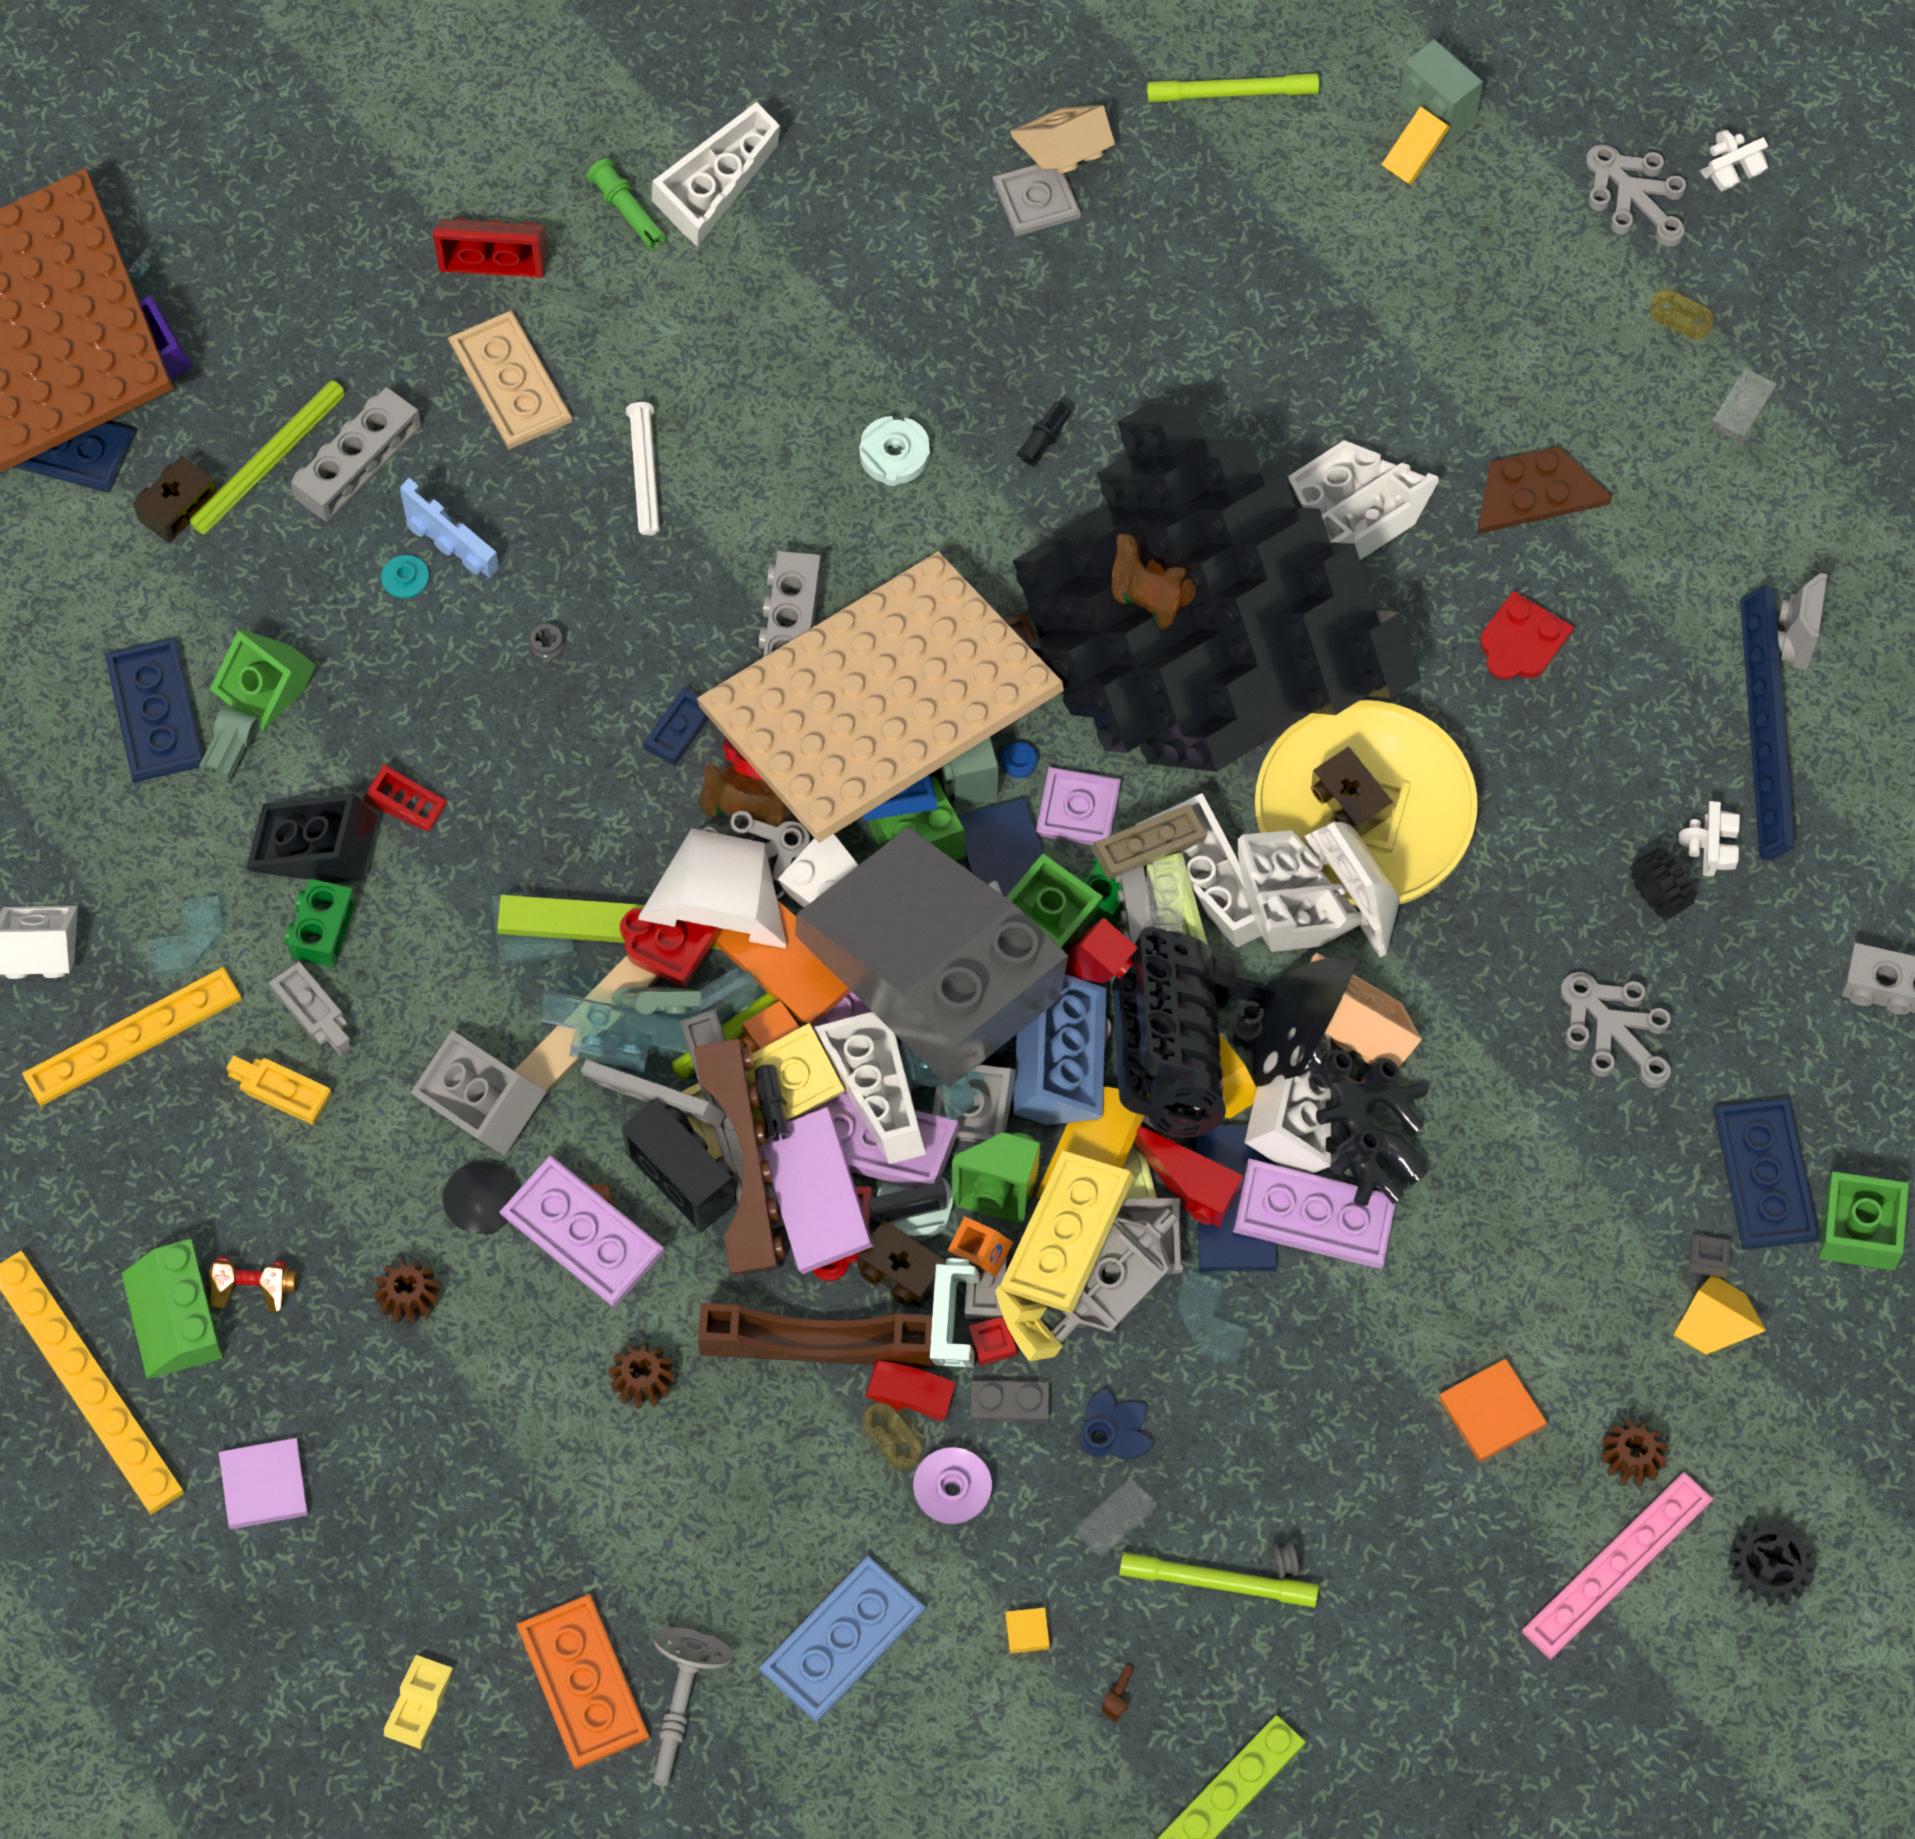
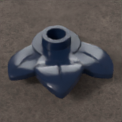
M1107 1389L1098 1392L1089 1400L1086 1406L1087 1422L1082 1426L1079 1437L1082 1448L1088 1454L1096 1457H1103L1111 1453L1127 1460L1144 1455L1153 1445L1147 1436L1139 1432L1145 1422L1147 1405L1141 1402H1125L1115 1405V1401ZM1096 1432H1101L1106 1436V1441L1101 1444L1095 1443L1091 1438L1092 1435Z

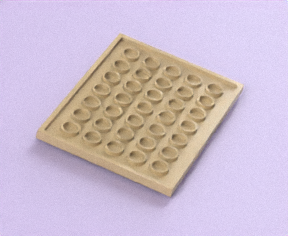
M938 551L699 696L697 700L702 711L820 843L1058 695L1064 689L1062 681Z

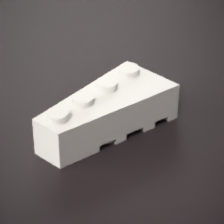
M757 102L653 180L651 201L698 247L778 146L780 125Z
M1203 793L1135 824H1141L1190 804L1206 831L1207 837L1204 842L1177 853H1183L1197 906L1236 948L1262 936L1246 894L1239 861Z
M835 834L820 843L814 838L783 872L778 881L787 896L800 907L805 908L859 865Z
M873 1012L816 1026L817 1037L840 1078L847 1095L888 1164L926 1155L896 1035Z
M1292 1028L1289 1031L1287 1037L1288 1040L1292 1039V1037L1294 1036L1296 1031L1295 1028ZM1324 1034L1318 1045L1321 1050L1327 1048L1331 1051V1037L1327 1034ZM1299 1046L1292 1053L1290 1060L1292 1066L1297 1065L1305 1054ZM1277 1052L1271 1053L1265 1060L1263 1065V1072L1265 1074L1275 1067L1278 1059ZM1308 1064L1296 1077L1285 1079L1283 1075H1279L1270 1084L1257 1086L1244 1143L1282 1167L1310 1174L1330 1167L1331 1153L1326 1152V1137L1331 1136V1123L1320 1125L1316 1120V1112L1326 1108V1102L1331 1100V1090L1329 1088H1321L1314 1083Z

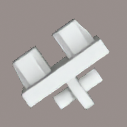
M1722 130L1716 135L1717 144L1710 147V152L1713 156L1722 154V156L1711 161L1709 166L1700 172L1705 179L1712 177L1714 183L1722 192L1741 182L1733 166L1741 163L1748 179L1768 169L1762 152L1768 145L1763 137L1738 149L1737 146L1744 143L1742 134L1732 136L1728 130Z
M1709 801L1704 829L1701 828L1700 820L1693 819L1690 820V828L1679 832V843L1684 847H1689V856L1698 857L1700 855V848H1704L1703 875L1714 876L1716 869H1736L1738 863V845L1719 844V838H1737L1740 814L1720 811L1721 802Z

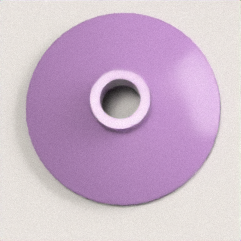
M949 1447L929 1454L920 1463L914 1476L913 1490L915 1499L925 1514L942 1523L958 1524L975 1518L984 1510L991 1496L992 1480L986 1464L976 1454L966 1449ZM949 1484H956L959 1486L960 1492L957 1495L951 1496L946 1493L945 1488Z

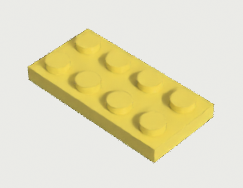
M810 1023L753 1053L754 1070H749L751 1085L756 1084L754 1074L756 1068L766 1064L775 1065L782 1097L787 1098V1104L784 1106L787 1122L846 1092ZM699 1083L682 1091V1093L705 1100ZM755 1108L757 1123L763 1122L764 1124L762 1110ZM687 1116L693 1130L708 1145L709 1149L707 1152L715 1160L718 1158L722 1159L723 1154L713 1125Z
M1062 1150L1000 1284L1001 1288L1007 1293L1073 1313L1134 1179L1132 1173L1119 1167Z

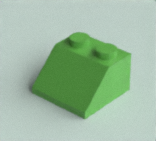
M1042 854L1006 898L1025 913L1061 949H1064L1075 942L1094 919L1103 896L1048 856Z

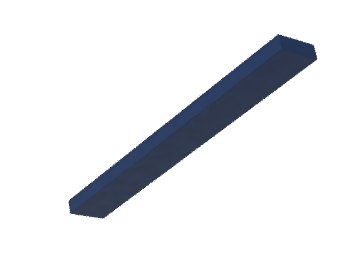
M1763 585L1741 598L1740 606L1759 857L1764 860H1773L1794 849L1795 843L1775 591L1773 587Z

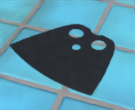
M1333 957L1313 961L1277 977L1264 986L1262 1000L1258 1007V1010L1261 1008L1264 1010L1261 1020L1262 1030L1260 1035L1254 1039L1253 1077L1255 1085L1264 1086L1270 1084L1279 1075H1283L1285 1079L1293 1078L1304 1070L1339 1006L1359 958ZM1292 1028H1295L1296 1031L1294 1036L1292 1037V1039L1288 1040L1287 1037L1289 1031ZM1304 1044L1306 1050L1302 1060L1297 1065L1292 1066L1290 1062L1292 1053L1299 1045ZM1277 1052L1278 1059L1275 1067L1265 1074L1263 1072L1265 1060L1271 1053Z

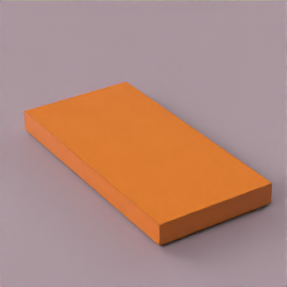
M778 900L777 903L787 944L786 948L749 942L750 934L722 928L714 944L777 1002L781 1000L788 1012L803 1026L810 1023L813 1027L852 992L795 936L796 916Z
M591 1594L516 1624L575 1770L650 1739Z

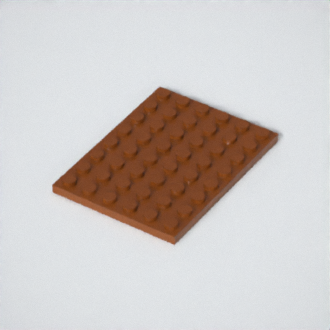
M86 168L0 209V473L174 389L92 177Z

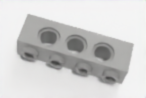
M387 387L378 396H372L367 401L364 410L355 419L348 420L343 425L340 434L331 443L324 444L318 451L316 458L307 467H302L296 472L291 482L294 498L327 522L421 427L418 409ZM375 428H383L380 431H372ZM354 451L359 452L356 455H348L349 453ZM330 475L336 476L332 479H324L325 477Z
M777 551L776 565L769 564L767 585L773 587L772 595H765L763 617H768L767 628L761 627L759 635V649H764L763 657L814 627L821 577L820 555ZM791 590L799 592L795 595L785 594V592ZM784 622L794 623V625L790 627L781 626V624Z
M1854 943L1848 960L1842 997L1850 998L1852 1003L1859 1006H1870L1872 1003L1887 1006V1009L1895 1014L1915 1013V956ZM1877 978L1887 979L1892 985H1882L1877 981Z

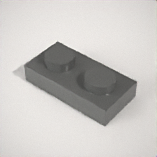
M971 1381L970 1421L1048 1423L1049 1382Z

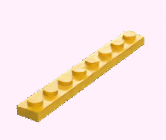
M19 1251L0 1263V1291L149 1514L152 1515L183 1495L182 1488L23 1252Z

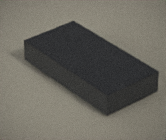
M944 1181L868 1198L869 1213L872 1225L875 1226L880 1225L883 1220L889 1223L946 1210L947 1192Z

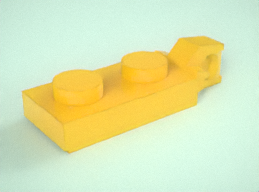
M233 1055L226 1067L229 1073L228 1076L242 1082L239 1088L247 1093V1095L313 1126L332 1095L331 1089L266 1058H263V1060L255 1059L253 1064Z

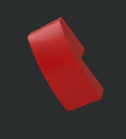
M877 1360L873 1367L865 1397L897 1411L907 1407L941 1421L947 1415L956 1382L917 1368Z

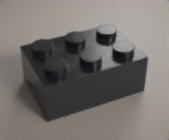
M656 1098L621 1127L626 1155L689 1222L702 1233L735 1206L734 1184L732 1180L734 1173L723 1159L718 1158L715 1160L707 1152L709 1149L708 1145L697 1132L693 1131L690 1134L683 1127V1119L672 1106L668 1105L665 1108Z

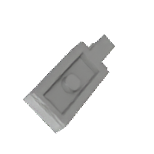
M300 961L268 982L274 994L309 1036L316 1040L319 1045L328 1041L339 1056H342L352 1048L349 1044L350 1039L343 1032V1029L348 1025L344 1020L341 1010Z

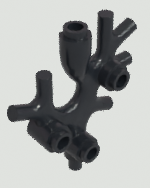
M1299 1045L1301 1050L1305 1053V1045ZM1318 1046L1308 1063L1310 1075L1317 1086L1331 1090L1335 1104L1331 1107L1317 1110L1316 1120L1320 1125L1341 1122L1350 1131V1136L1342 1140L1338 1145V1157L1330 1164L1331 1170L1337 1175H1342L1349 1167L1358 1168L1360 1171V1182L1354 1197L1356 1204L1367 1206L1374 1187H1378L1387 1199L1394 1204L1404 1194L1377 1162L1378 1155H1382L1403 1182L1408 1181L1411 1186L1422 1179L1429 1171L1425 1167L1426 1161L1409 1142L1392 1132L1380 1130L1371 1123L1368 1116V1108L1375 1102L1387 1105L1411 1134H1414L1424 1124L1411 1110L1409 1101L1425 1097L1428 1092L1427 1087L1423 1082L1408 1086L1396 1085L1395 1083L1399 1075L1398 1066L1394 1061L1386 1058H1379L1360 1070L1356 1081L1348 1077L1351 1073L1353 1062L1347 1052L1338 1049L1329 1051L1327 1048L1321 1050Z

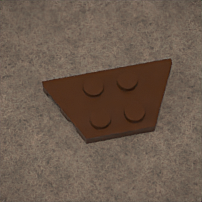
M1559 446L1491 461L1477 530L1481 534L1609 505L1611 503V496Z

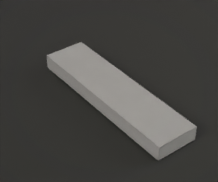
M587 1059L581 1069L584 1076L599 1086L648 1103L657 1098L665 1108L670 1105L679 1114L716 1127L721 1125L725 1113L708 1101Z

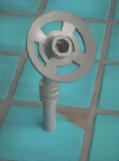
M680 1627L662 1629L656 1633L654 1639L656 1648L662 1654L677 1662V1667L679 1668L669 1714L664 1715V1723L661 1726L662 1731L659 1735L662 1744L653 1777V1783L659 1786H668L677 1746L683 1742L682 1735L685 1734V1726L687 1725V1719L684 1716L695 1673L699 1672L700 1669L725 1667L731 1663L733 1657L731 1648L717 1637L701 1634L694 1629ZM666 1643L670 1645L668 1651L664 1647ZM718 1655L721 1661L714 1663L715 1656Z

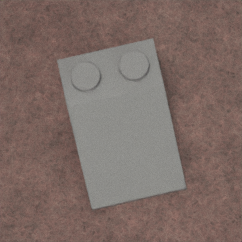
M451 1030L411 1091V1094L504 1156L547 1093L453 1030Z

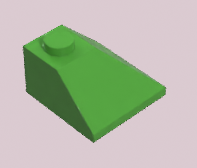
M241 629L238 630L209 690L235 710L259 717L261 719L260 730L264 731L305 690L316 665L289 644Z

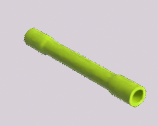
M1318 73L1292 74L1284 77L1147 82L1148 103L1194 98L1274 94L1308 95L1319 93Z
M1127 1552L1122 1554L1119 1573L1120 1576L1150 1581L1162 1580L1271 1598L1283 1603L1313 1608L1316 1607L1319 1584L1290 1579L1278 1580L1163 1561L1157 1557Z

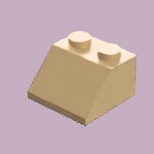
M1104 105L1059 108L1010 131L1012 138L1042 169H1057L1058 173H1065L1078 168L1077 162L1081 160L1090 161L1103 156V150L1115 145Z

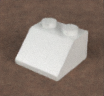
M78 906L3 907L0 912V975H5L10 979L23 978L28 974H43L46 978H58L64 976L65 973H70L75 960Z

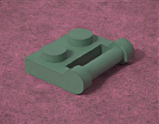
M677 986L620 987L614 991L612 1002L618 1009L630 1010L634 1008L636 1012L645 1015L651 1014L654 1011L685 1014L688 1013V1007L701 1006V991Z

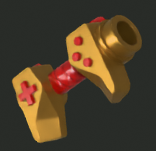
M220 1256L216 1259V1262L211 1263L210 1267L211 1305L213 1307L225 1308L235 1284L261 1286L268 1311L277 1312L283 1307L284 1294L296 1292L298 1271L290 1270L283 1261H275L274 1264H269L264 1271L236 1269L234 1261L229 1260L228 1257Z

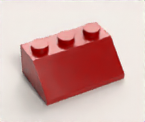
M455 218L452 220L441 219L433 230L439 272L543 278L548 243L545 225H537L531 222L522 224L502 223L497 220L487 222L468 221L463 218Z

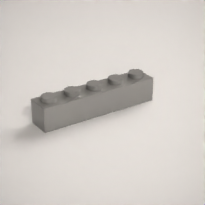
M1144 866L1114 877L1115 883L1119 882L1120 890H1117L1118 904L1123 906V911H1120L1121 924L1126 926V932L1123 935L1133 944L1144 928L1153 927Z

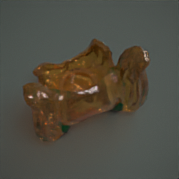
M1119 534L1117 536V556L1112 573V593L1115 599L1120 603L1128 605L1137 604L1146 608L1153 614L1155 622H1157L1160 628H1168L1173 623L1176 611L1180 607L1187 606L1195 598L1196 593L1193 580H1184L1180 589L1181 579L1186 575L1184 568H1169L1165 572L1162 566L1158 563L1156 564L1154 560H1149L1147 569H1145L1140 562L1134 538L1129 534Z
M711 763L707 764L703 770L704 784L699 800L700 809L708 816H721L723 814L733 815L737 811H746L754 820L775 827L782 824L785 804L765 781L739 774L734 770L733 765L726 766L722 775L717 766Z

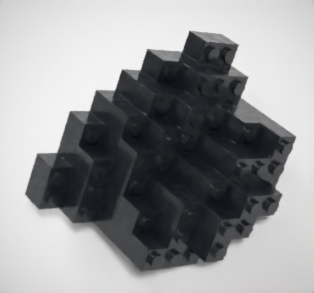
M1148 404L1117 421L1121 432V441L1128 455L1097 472L1101 484V493L1106 499L1108 506L1012 560L1017 572V581L1023 589L1028 604V613L1034 621L1040 638L1028 646L1062 681L1064 689L1062 691L1063 702L1070 715L1093 717L1097 728V737L1103 745L1104 751L1128 753L1140 746L1147 764L1218 772L1311 713L1337 715L1366 696L1392 698L1422 679L1401 612L1376 611L1355 543L1330 542L1320 509L1296 508L1285 474L1261 473L1251 440L1204 438L1193 405ZM1131 585L1137 601L1135 604L1128 605L1124 601L1123 594L1126 590L1127 593L1129 592ZM1158 610L1157 617L1160 618L1170 615L1169 621L1163 624L1157 623L1153 613Z

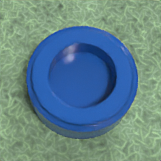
M1013 742L1002 751V769L1013 778L1028 777L1037 767V753L1028 743Z

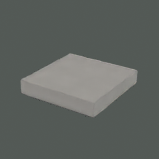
M1036 164L993 177L992 182L1015 237L1079 219L1081 216L1065 174L1058 173L1057 169H1042Z

